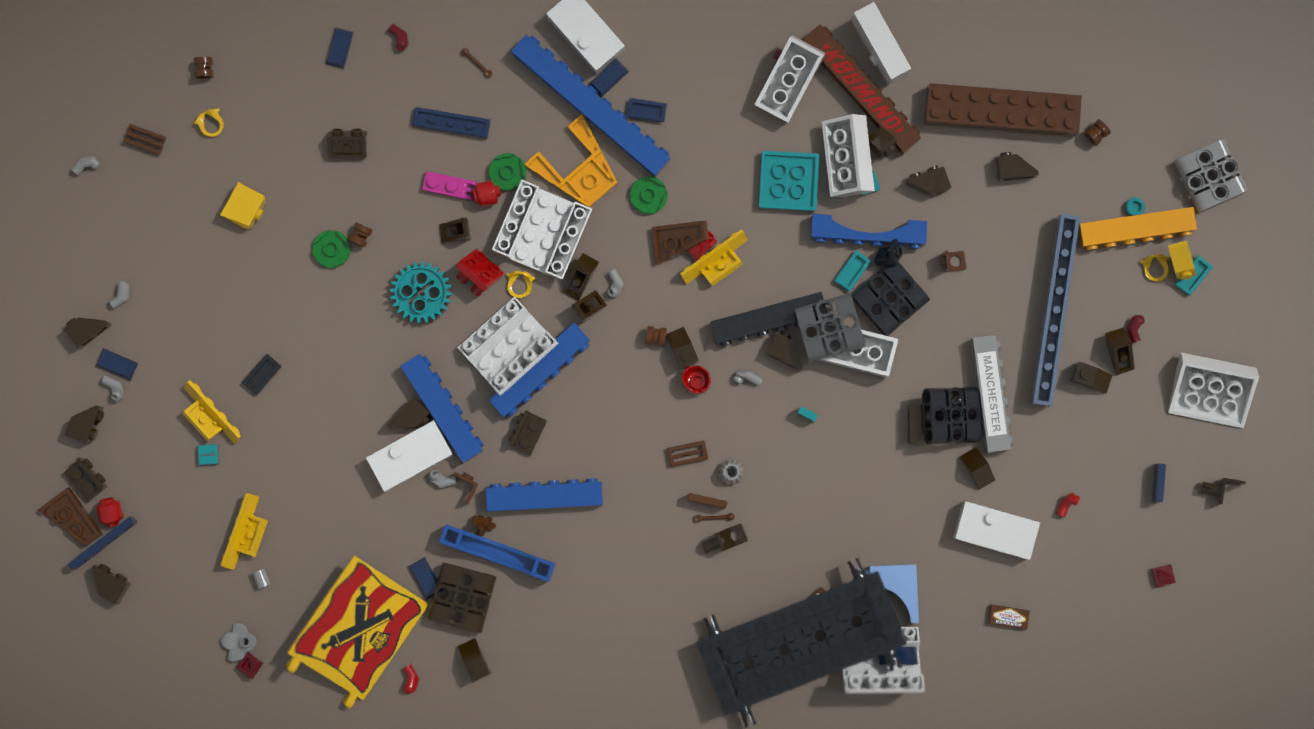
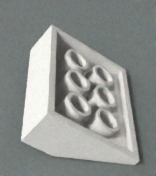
M1181 353L1175 372L1168 413L1244 428L1259 379L1257 368Z

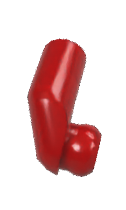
M1069 493L1061 501L1056 515L1065 518L1070 504L1077 505L1080 497L1074 495V493Z
M410 664L403 668L408 677L406 684L403 685V691L406 694L414 693L419 683V677Z

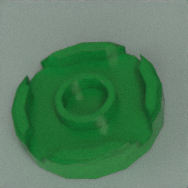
M512 153L500 154L493 159L489 166V178L495 186L499 185L500 190L513 191L518 189L521 180L525 181V164L518 156Z
M651 176L635 181L630 191V201L634 209L647 215L655 214L662 210L668 197L664 183L658 178Z
M334 230L320 233L315 238L312 247L313 256L316 261L327 268H338L345 264L351 252L347 237L341 232Z

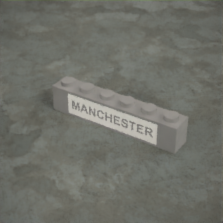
M996 335L972 338L970 340L976 385L980 392L981 423L985 453L1011 450L1013 437L1012 434H1009L1008 427H1011L1010 416L1006 415L1008 399L1003 393L1006 384L1005 378L1001 377L1000 371L1003 370L1002 358L998 356V351L1001 350L1000 341L996 339Z

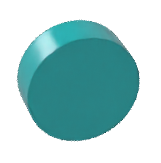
M1137 197L1129 199L1125 204V211L1129 216L1141 215L1145 210L1144 202Z

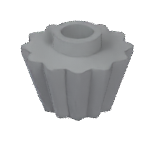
M728 459L726 462H722L721 467L718 468L720 472L718 476L721 477V482H725L727 485H735L736 482H741V478L744 476L742 473L744 468L735 459L732 461ZM728 469H733L735 474L729 476L727 473Z

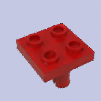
M478 249L473 250L455 266L460 270L456 276L457 280L463 277L460 281L461 283H467L468 279L475 283L470 290L472 293L477 290L474 294L476 296H481L483 291L485 292L505 274L500 270L499 266L493 264Z

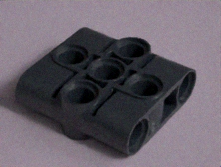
M899 262L897 265L884 266L851 294L855 303L884 336H889L930 301L928 295ZM874 279H881L883 286L876 288L873 285ZM901 281H907L910 284V288L903 290L900 287ZM887 293L894 294V302L890 303L886 300L885 296ZM873 305L880 307L881 313L879 315H874L871 312ZM900 307L907 309L908 314L906 317H901L898 314Z
M977 387L925 388L923 390V434L927 444L980 442L982 438L980 392Z

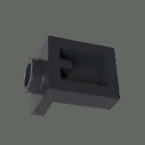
M893 239L889 248L879 249L874 258L876 266L897 265L903 255V249L898 239Z

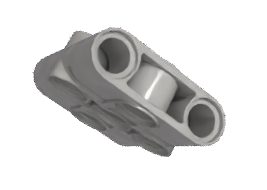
M1225 139L1174 161L1184 182V189L1189 193L1198 213L1248 191L1239 171V164L1233 158ZM1200 154H1203L1207 157L1206 163H1202L1200 161ZM1228 156V159L1217 163V161ZM1225 164L1231 165V173L1225 170ZM1197 170V173H1194L1188 177L1185 176ZM1208 171L1215 174V180L1208 178ZM1234 175H1237V177H1235V178H1233V179H1230V180H1228V181L1225 180V179H1227V178H1229V177H1232V176H1234ZM1191 179H1194V180L1197 181V183H1198V187H1197V188H1193V187L1190 185V180H1191ZM1203 189L1206 190L1194 196V193ZM1216 189L1222 190V198L1217 197Z

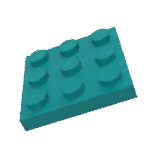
M762 151L759 208L816 212L819 154Z

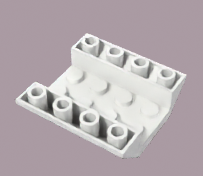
M521 180L492 250L517 263L563 280L592 208L577 202H570L540 189L539 186Z
M514 296L457 348L501 396L550 352L558 342Z
M901 627L907 641V645L901 647H917L918 665H902V668L899 669L897 665H893L894 671L890 672L888 665H879L878 656L842 669L845 693L925 692L924 678L920 669L918 627Z

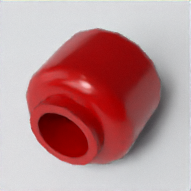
M491 180L477 183L474 189H472L474 202L480 207L497 204L498 197L501 196L499 185L495 186Z
M114 497L102 499L96 506L99 522L107 524V527L118 525V521L124 517L121 503L119 500H115Z

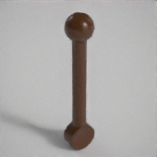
M467 48L462 49V54L469 57L484 71L487 78L492 77L493 73L491 70H487L469 53Z
M733 513L717 516L696 515L694 520L696 522L715 519L733 520L735 516Z

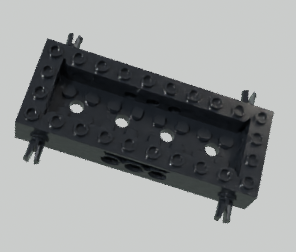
M856 558L857 569H855L851 561L847 562L854 577L853 581L725 631H720L715 614L711 615L712 625L707 617L704 618L703 621L706 624L709 635L708 638L696 643L724 715L737 711L740 712L745 728L749 727L748 718L752 725H755L757 722L750 708L753 704L881 654L885 656L890 672L894 671L892 660L898 669L902 668L896 654V648L907 645V641L879 571L868 575L867 573L865 574L859 558ZM854 616L862 618V625L860 627H854L851 624V619ZM818 630H823L826 633L824 641H818L815 638V633ZM782 644H787L790 647L788 655H782L779 652V647ZM746 658H751L754 661L752 669H746L743 666Z

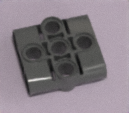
M851 293L795 308L809 362L838 356L841 353L866 347ZM832 301H835L836 309L838 312L837 316L835 314ZM825 304L830 307L829 313L822 314L819 311L820 307ZM812 307H815L819 321H816ZM846 318H852L854 325L846 327L843 321ZM828 323H833L836 327L831 333L824 329ZM809 328H814L817 334L815 337L809 338L806 336V331ZM842 334H844L848 349H845ZM822 340L825 341L828 354H825ZM837 341L840 343L841 347L838 351L830 349L832 342Z

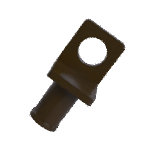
M1223 478L1220 484L1203 481L1202 487L1210 489L1202 488L1201 494L1218 496L1220 498L1219 504L1222 505L1226 482L1245 485L1246 481Z
M740 523L715 533L716 537L702 542V546L706 553L719 548L725 551L747 542L748 538L743 525ZM733 530L740 531V540L735 541L732 539L731 533Z

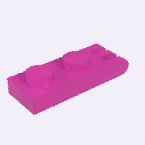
M426 171L422 190L473 201V196L466 194L467 192L472 193V188H468V185L475 186L477 182Z

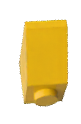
M1187 241L1168 245L1177 280H1187L1196 275Z

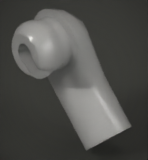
M613 269L607 273L612 281L610 289H608V295L616 298L621 294L624 283L617 270Z
M120 281L117 284V296L109 301L114 309L129 299L130 286L126 281Z
M105 375L101 384L111 388L112 400H121L124 397L122 383Z
M432 470L429 473L430 481L439 488L457 484L455 475L444 477L437 470Z

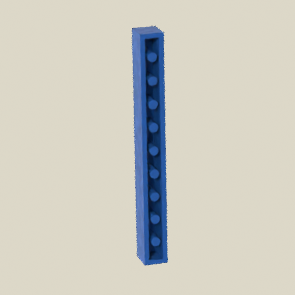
M526 34L512 49V55L656 178L670 162L668 151L663 147L659 149L654 145V139L649 135L644 136L640 133L641 129L634 122L630 124L625 120L626 116L620 110L615 111L611 108L612 104L605 97L601 99L597 96L598 92L591 85L587 87L582 83L583 79L577 73L572 74L568 71L569 67L562 60L558 62L553 58L555 55L548 48L544 50L539 46V40L534 36L529 37Z

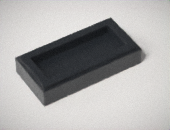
M266 354L242 383L254 394L258 395L282 366L270 355Z

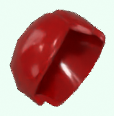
M700 365L688 366L682 373L681 381L687 392L696 395L708 390L711 377L709 372Z

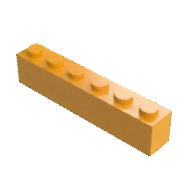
M1194 207L1080 223L1078 228L1080 248H1086V251L1098 249L1097 246L1100 245L1110 248L1117 246L1116 243L1124 242V245L1135 244V240L1140 239L1143 242L1154 241V237H1161L1164 240L1173 238L1174 234H1180V237L1190 236L1193 231L1197 230Z

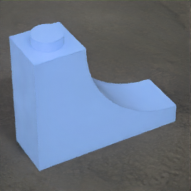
M916 565L868 566L865 574L867 573L868 575L879 571L885 588L897 595L906 607L909 623H919Z

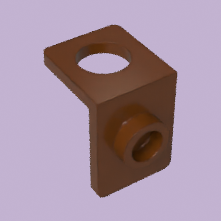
M947 250L942 253L940 264L941 268L944 267V272L966 269L964 251L948 252ZM953 256L960 257V266H952L950 259Z
M455 472L454 475L474 485L465 501L469 504L479 484L473 481V476L465 472L463 475Z

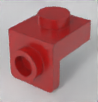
M708 231V240L687 250V252L698 261L701 256L717 243V240Z

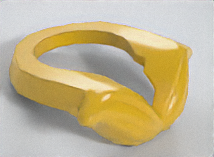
M219 108L206 110L204 113L199 114L194 121V124L198 125L205 136L215 137L222 132L224 122L219 115ZM205 114L219 122L220 128L217 132L209 133L205 130Z
M1157 254L1150 255L1140 261L1143 264L1145 276L1152 281H1161L1166 278L1169 273L1167 264L1169 257ZM1153 258H1157V261L1160 262L1164 269L1163 275L1159 278H1154L1149 274V267Z
M513 271L507 273V290L513 297H527L532 289V281L536 278L527 272ZM519 274L523 275L527 284V290L522 295H517L512 290V284Z

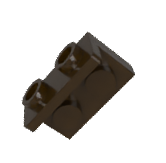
M336 128L329 131L327 135L328 159L367 158V131H362L359 128L351 129V131H343V129Z
M526 410L524 414L520 413L516 422L519 424L516 431L512 430L508 440L511 441L510 446L532 455L547 420Z
M78 457L76 462L64 474L85 499L90 502L107 488L104 483L106 480L99 472L97 474L92 469L94 466L87 458Z

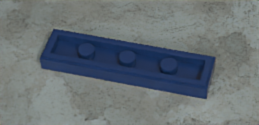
M415 107L412 126L488 139L491 120Z
M134 516L128 517L68 563L70 568L78 569L137 524V520Z

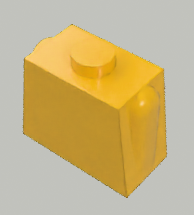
M238 182L220 215L244 229L252 228L256 220L259 221L264 213L262 209L266 203L265 196Z

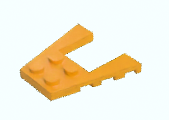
M581 114L567 127L592 154L564 179L539 151L525 163V166L584 206L590 208L618 183L584 116Z

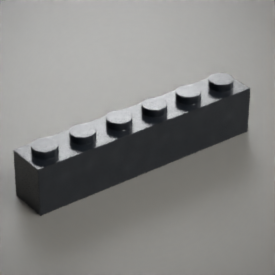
M818 292L711 321L710 325L715 343L725 347L731 345L733 340L739 339V342L750 340V336L755 334L758 337L768 335L770 330L776 329V332L787 330V326L793 324L795 327H799L795 308L824 300L823 294ZM822 305L819 311L822 314H827L826 305ZM812 307L816 321H819L815 307Z

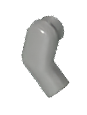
M95 156L82 157L71 170L79 176L85 167L96 169L100 162Z
M737 371L733 377V381L738 384H742L745 379L756 386H760L763 378L751 371Z

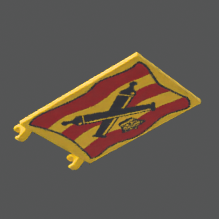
M353 555L287 653L293 657L286 664V668L293 673L296 671L300 661L349 691L342 702L346 707L351 708L357 697L361 700L365 699L429 604Z

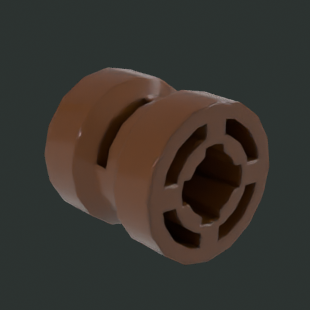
M195 57L194 65L196 70L194 71V78H213L214 73L211 70L213 58Z
M1098 119L1092 128H1088L1084 132V135L1093 145L1097 146L1101 143V139L1107 137L1111 131L1104 122Z
M355 222L353 226L354 231L349 235L348 240L365 248L367 237L371 235L373 230Z
M648 326L645 344L652 345L655 342L658 346L664 347L667 328L655 329L654 326Z

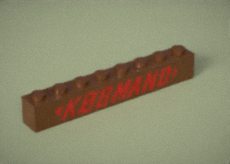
M819 24L802 41L825 52L820 64L877 128L881 126L897 139L895 143L896 149L903 156L920 141V131L914 125L911 127L907 122V116L902 111L898 112L895 109V103L881 93L883 90L877 83L873 84L870 81V75L867 71L861 70L856 65L858 62L851 54L849 56L846 54L842 43L838 40L835 41L831 37V31L826 26L822 27Z

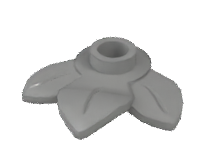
M234 623L233 632L224 634L220 642L223 647L230 650L228 654L229 661H240L247 652H251L256 648L257 639L255 635L249 633L247 626L242 623ZM246 639L249 640V643L247 645H245Z

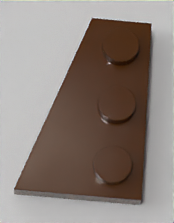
M707 221L652 227L655 265H660L707 241Z
M70 487L38 509L40 513L52 519V522L60 525L68 534L84 546L89 545L102 535V532Z

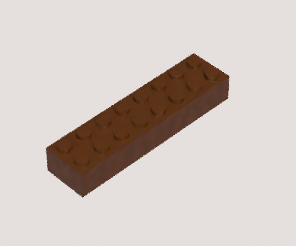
M929 83L926 91L924 125L1076 137L1080 129L1082 95Z

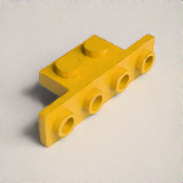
M741 229L733 233L726 241L718 244L708 254L701 256L691 266L686 267L680 273L683 281L689 284L702 274L710 285L714 286L743 265L734 250L748 241L744 231Z
M189 380L184 390L195 402L185 409L182 414L207 442L223 431L233 444H236L241 438L239 430L227 421V417L223 412L218 411L214 407V403L210 398L204 396L200 387Z
M249 493L245 494L232 534L229 537L226 551L222 557V567L234 570L240 552L256 557L268 520L254 515L259 496Z

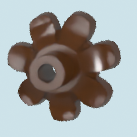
M482 515L472 516V525L478 528L476 534L483 536L485 530L492 531L495 529L496 524L491 523L493 518L487 517L485 519Z

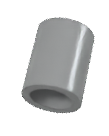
M265 568L252 573L258 590L271 585Z

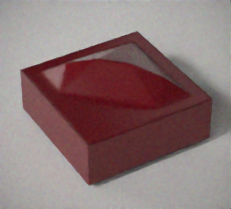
M1171 564L1152 568L1156 587L1176 583Z
M247 652L237 666V669L253 679L263 665V662Z

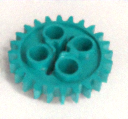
M424 261L421 262L420 266L414 262L413 268L407 264L406 271L400 269L401 276L394 275L398 281H391L395 288L390 289V292L395 293V295L391 296L390 299L397 301L393 304V307L399 306L400 308L397 313L400 314L404 311L403 318L406 319L410 316V322L417 318V322L420 324L424 318L425 322L428 323L429 317L435 321V314L442 316L440 310H447L444 304L451 303L447 299V296H452L451 292H447L448 289L452 288L451 285H446L449 278H442L445 272L438 273V266L432 269V263L425 267ZM421 274L427 276V281L423 284L417 282V277ZM431 281H434L433 285L424 290L425 295L423 297L421 295L417 296L419 288L423 290ZM405 287L412 288L413 292L410 296L406 297L403 295ZM434 288L440 291L437 298L430 297V291ZM417 296L411 304H408L409 300ZM418 301L425 302V308L422 311L415 309Z

